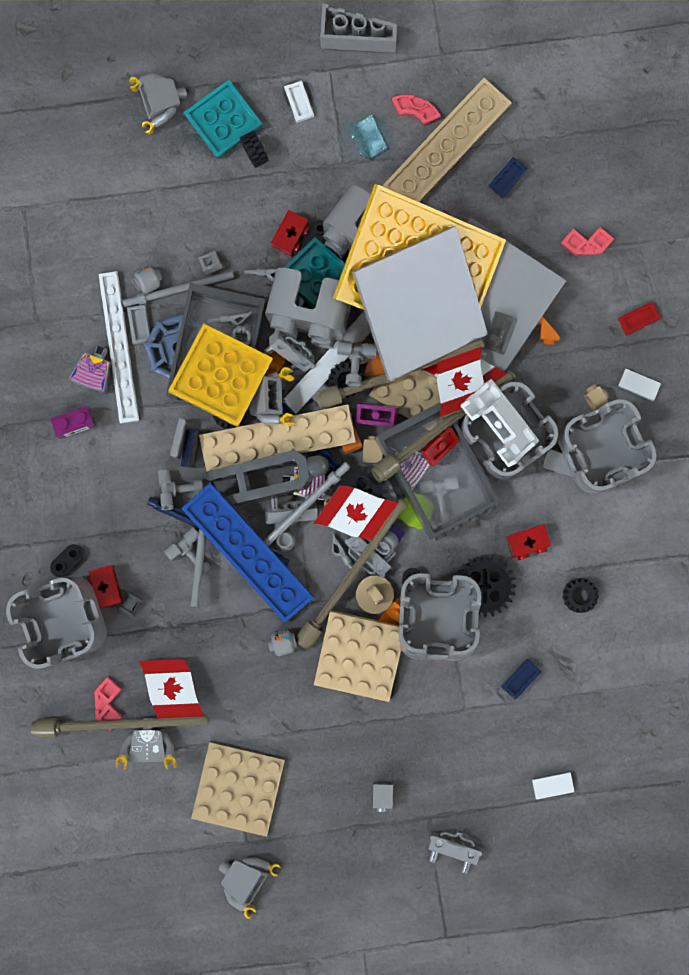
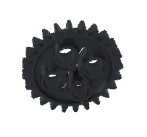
M351 465L350 471H346L340 477L341 480L329 488L331 492L325 493L326 496L331 498L339 485L359 489L356 486V481L364 479L366 487L360 490L365 491L371 488L372 492L369 494L388 499L383 497V494L387 493L388 490H382L381 488L385 485V482L379 483L372 472L368 473V467L361 471L360 465H358L357 470H354Z
M486 555L483 556V560L476 556V562L468 559L470 565L467 566L463 563L464 571L458 570L461 576L469 578L473 571L480 573L481 577L476 581L481 590L479 614L483 612L484 618H486L487 612H490L493 617L495 610L501 614L500 607L503 606L507 609L506 601L512 603L513 601L509 596L516 594L511 591V588L517 587V585L511 584V581L516 579L515 577H509L512 570L506 571L505 569L508 564L506 563L501 566V559L494 562V556H491L490 560H487ZM483 569L487 570L486 582L490 585L487 588L486 603H483V588L480 587L483 584ZM493 571H497L500 574V578L496 582L489 579V575ZM494 590L500 593V598L497 601H492L489 598L490 593Z

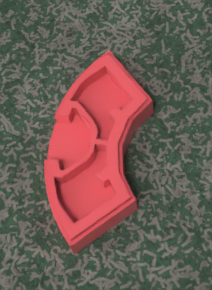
M399 95L391 98L398 116H414L420 120L423 126L441 119L438 110L427 100L415 97V95Z

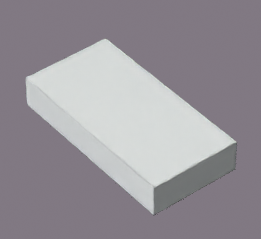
M302 80L284 86L296 123L313 118L314 113Z
M625 369L618 387L653 402L661 383Z
M570 772L532 779L536 799L574 792Z

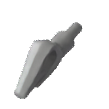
M257 268L256 270H244V274L267 276L271 281H274L272 274H275L277 269Z
M252 311L219 315L218 318L207 319V324L231 322L237 326L242 324ZM243 317L241 321H235L236 318Z
M333 534L332 554L336 557H341L345 566L348 565L349 569H351L353 566L351 563L353 562L352 559L345 552L338 539H336L335 534ZM335 545L338 546V553H336L334 550Z

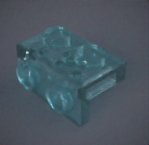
M371 114L356 124H349L351 129L350 135L357 142V150L361 157L372 160L390 149L375 115Z

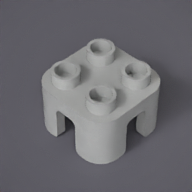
M351 185L323 222V237L327 240L324 245L341 259L346 253L349 254L370 198L368 192L356 185Z
M277 268L265 312L268 321L271 323L270 327L275 329L274 333L276 330H279L294 339L297 338L298 332L308 334L312 338V344L333 349L335 341H343L352 308V305L333 298L339 280L324 278L316 307L314 309L304 308L305 301L298 296L302 280L301 272L289 268Z
M519 382L507 383L499 389L539 441L516 464L508 467L498 455L497 451L504 444L482 416L472 421L466 414L460 426V430L477 460L490 476L500 480L509 479L550 450L558 438L556 423L549 415L545 418L541 415L532 402L535 399V395L526 385Z
M622 399L611 401L595 411L573 418L560 430L558 436L560 449L576 484L584 492L591 494L603 492L646 473L653 467L656 461V449L651 440L644 442L636 425V422L641 420V416L631 402Z
M423 573L410 576L404 582L401 589L398 641L403 653L410 658L423 660L463 661L468 659L474 653L480 637L478 616L481 606V590L478 584L467 576L454 575L452 581L431 580V574Z
M81 577L57 578L49 581L48 585L18 592L10 598L6 607L9 624L11 626L21 624L27 643L18 646V651L23 662L32 668H45L96 651L104 644L107 637V628L93 587L86 579Z

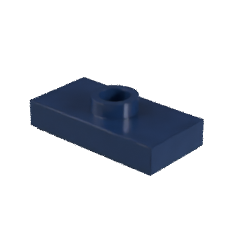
M513 157L488 187L503 199L524 175L527 168Z
M526 659L501 687L516 700L539 676L541 671L529 659Z

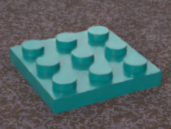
M230 80L224 82L183 112L217 159L241 142L239 137L251 131L255 132L263 126Z
M314 237L284 268L301 272L302 280L298 296L314 309L323 279L332 278L340 280L345 263Z

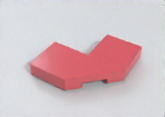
M599 227L590 239L587 240L573 228L560 244L574 256L602 254L614 238Z
M109 676L94 691L95 718L99 722L120 721L124 717L110 704L122 688Z

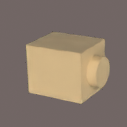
M368 436V439L363 441L362 464H376L382 459V451L375 440V436Z

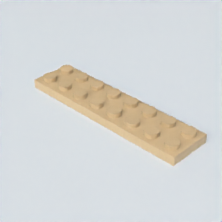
M483 78L382 186L420 202L511 106L512 102L488 80Z
M349 404L295 415L296 417L289 419V422L295 423L294 426L285 425L283 422L281 424H264L260 422L199 435L206 471L292 450L306 453L356 443Z

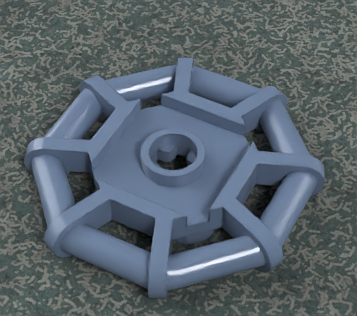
M183 313L161 321L157 320L146 343L143 344L150 362V370L167 379L170 378L171 372L161 366L164 363L170 366L173 364L174 348H176ZM193 319L190 320L189 326L196 329L194 333L188 332L181 365L203 325ZM179 323V327L167 331L164 328ZM162 330L164 333L162 340L159 344L154 343ZM153 348H157L160 351L162 359L158 362Z

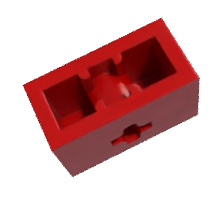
M288 210L271 241V247L290 257L294 253L297 254L302 245L299 242L303 236L306 237L310 230L309 220ZM294 231L295 236L292 235L291 238H289L288 233H292Z
M544 524L505 536L512 558L517 557L518 560L528 558V553L536 551V554L546 552L547 547L551 546ZM527 538L529 540H533L531 548L529 546L524 545V542L527 541Z
M114 565L88 571L90 576H87V580L93 587L100 609L124 602ZM102 582L109 586V588L106 589V593L104 590H100V587L103 586Z

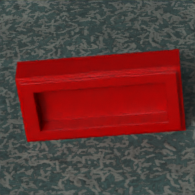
M650 302L619 317L618 321L627 336L660 320L661 317L654 303Z

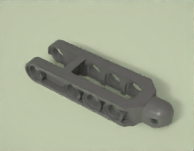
M292 450L210 470L206 473L208 482L222 478L230 479L237 477L240 493L224 496L235 507L269 499L272 496H281L306 490L314 477L322 476L328 472L329 462L320 455L308 458L304 454ZM292 461L297 463L299 470L297 479L254 490H247L245 475L249 474V472L259 469L267 470V467L276 465L284 466L285 463Z

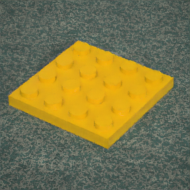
M203 323L168 392L238 427L273 358Z

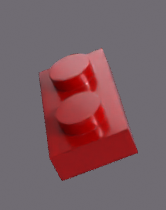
M450 426L432 439L420 451L428 464L435 466L460 440Z

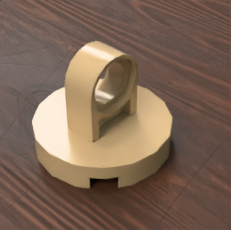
M369 576L363 579L356 590V600L359 606L371 614L386 611L394 599V590L390 582L380 576Z

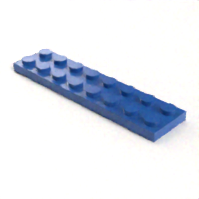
M211 482L181 508L284 623L314 598L309 590Z

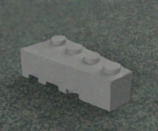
M322 3L321 49L395 53L397 24L377 18L370 19L363 17V14L349 13L345 9H335L329 7L328 4Z

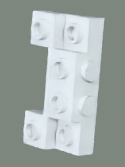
M492 379L484 383L460 405L472 421L482 416L504 445L497 453L508 467L516 464L539 441Z

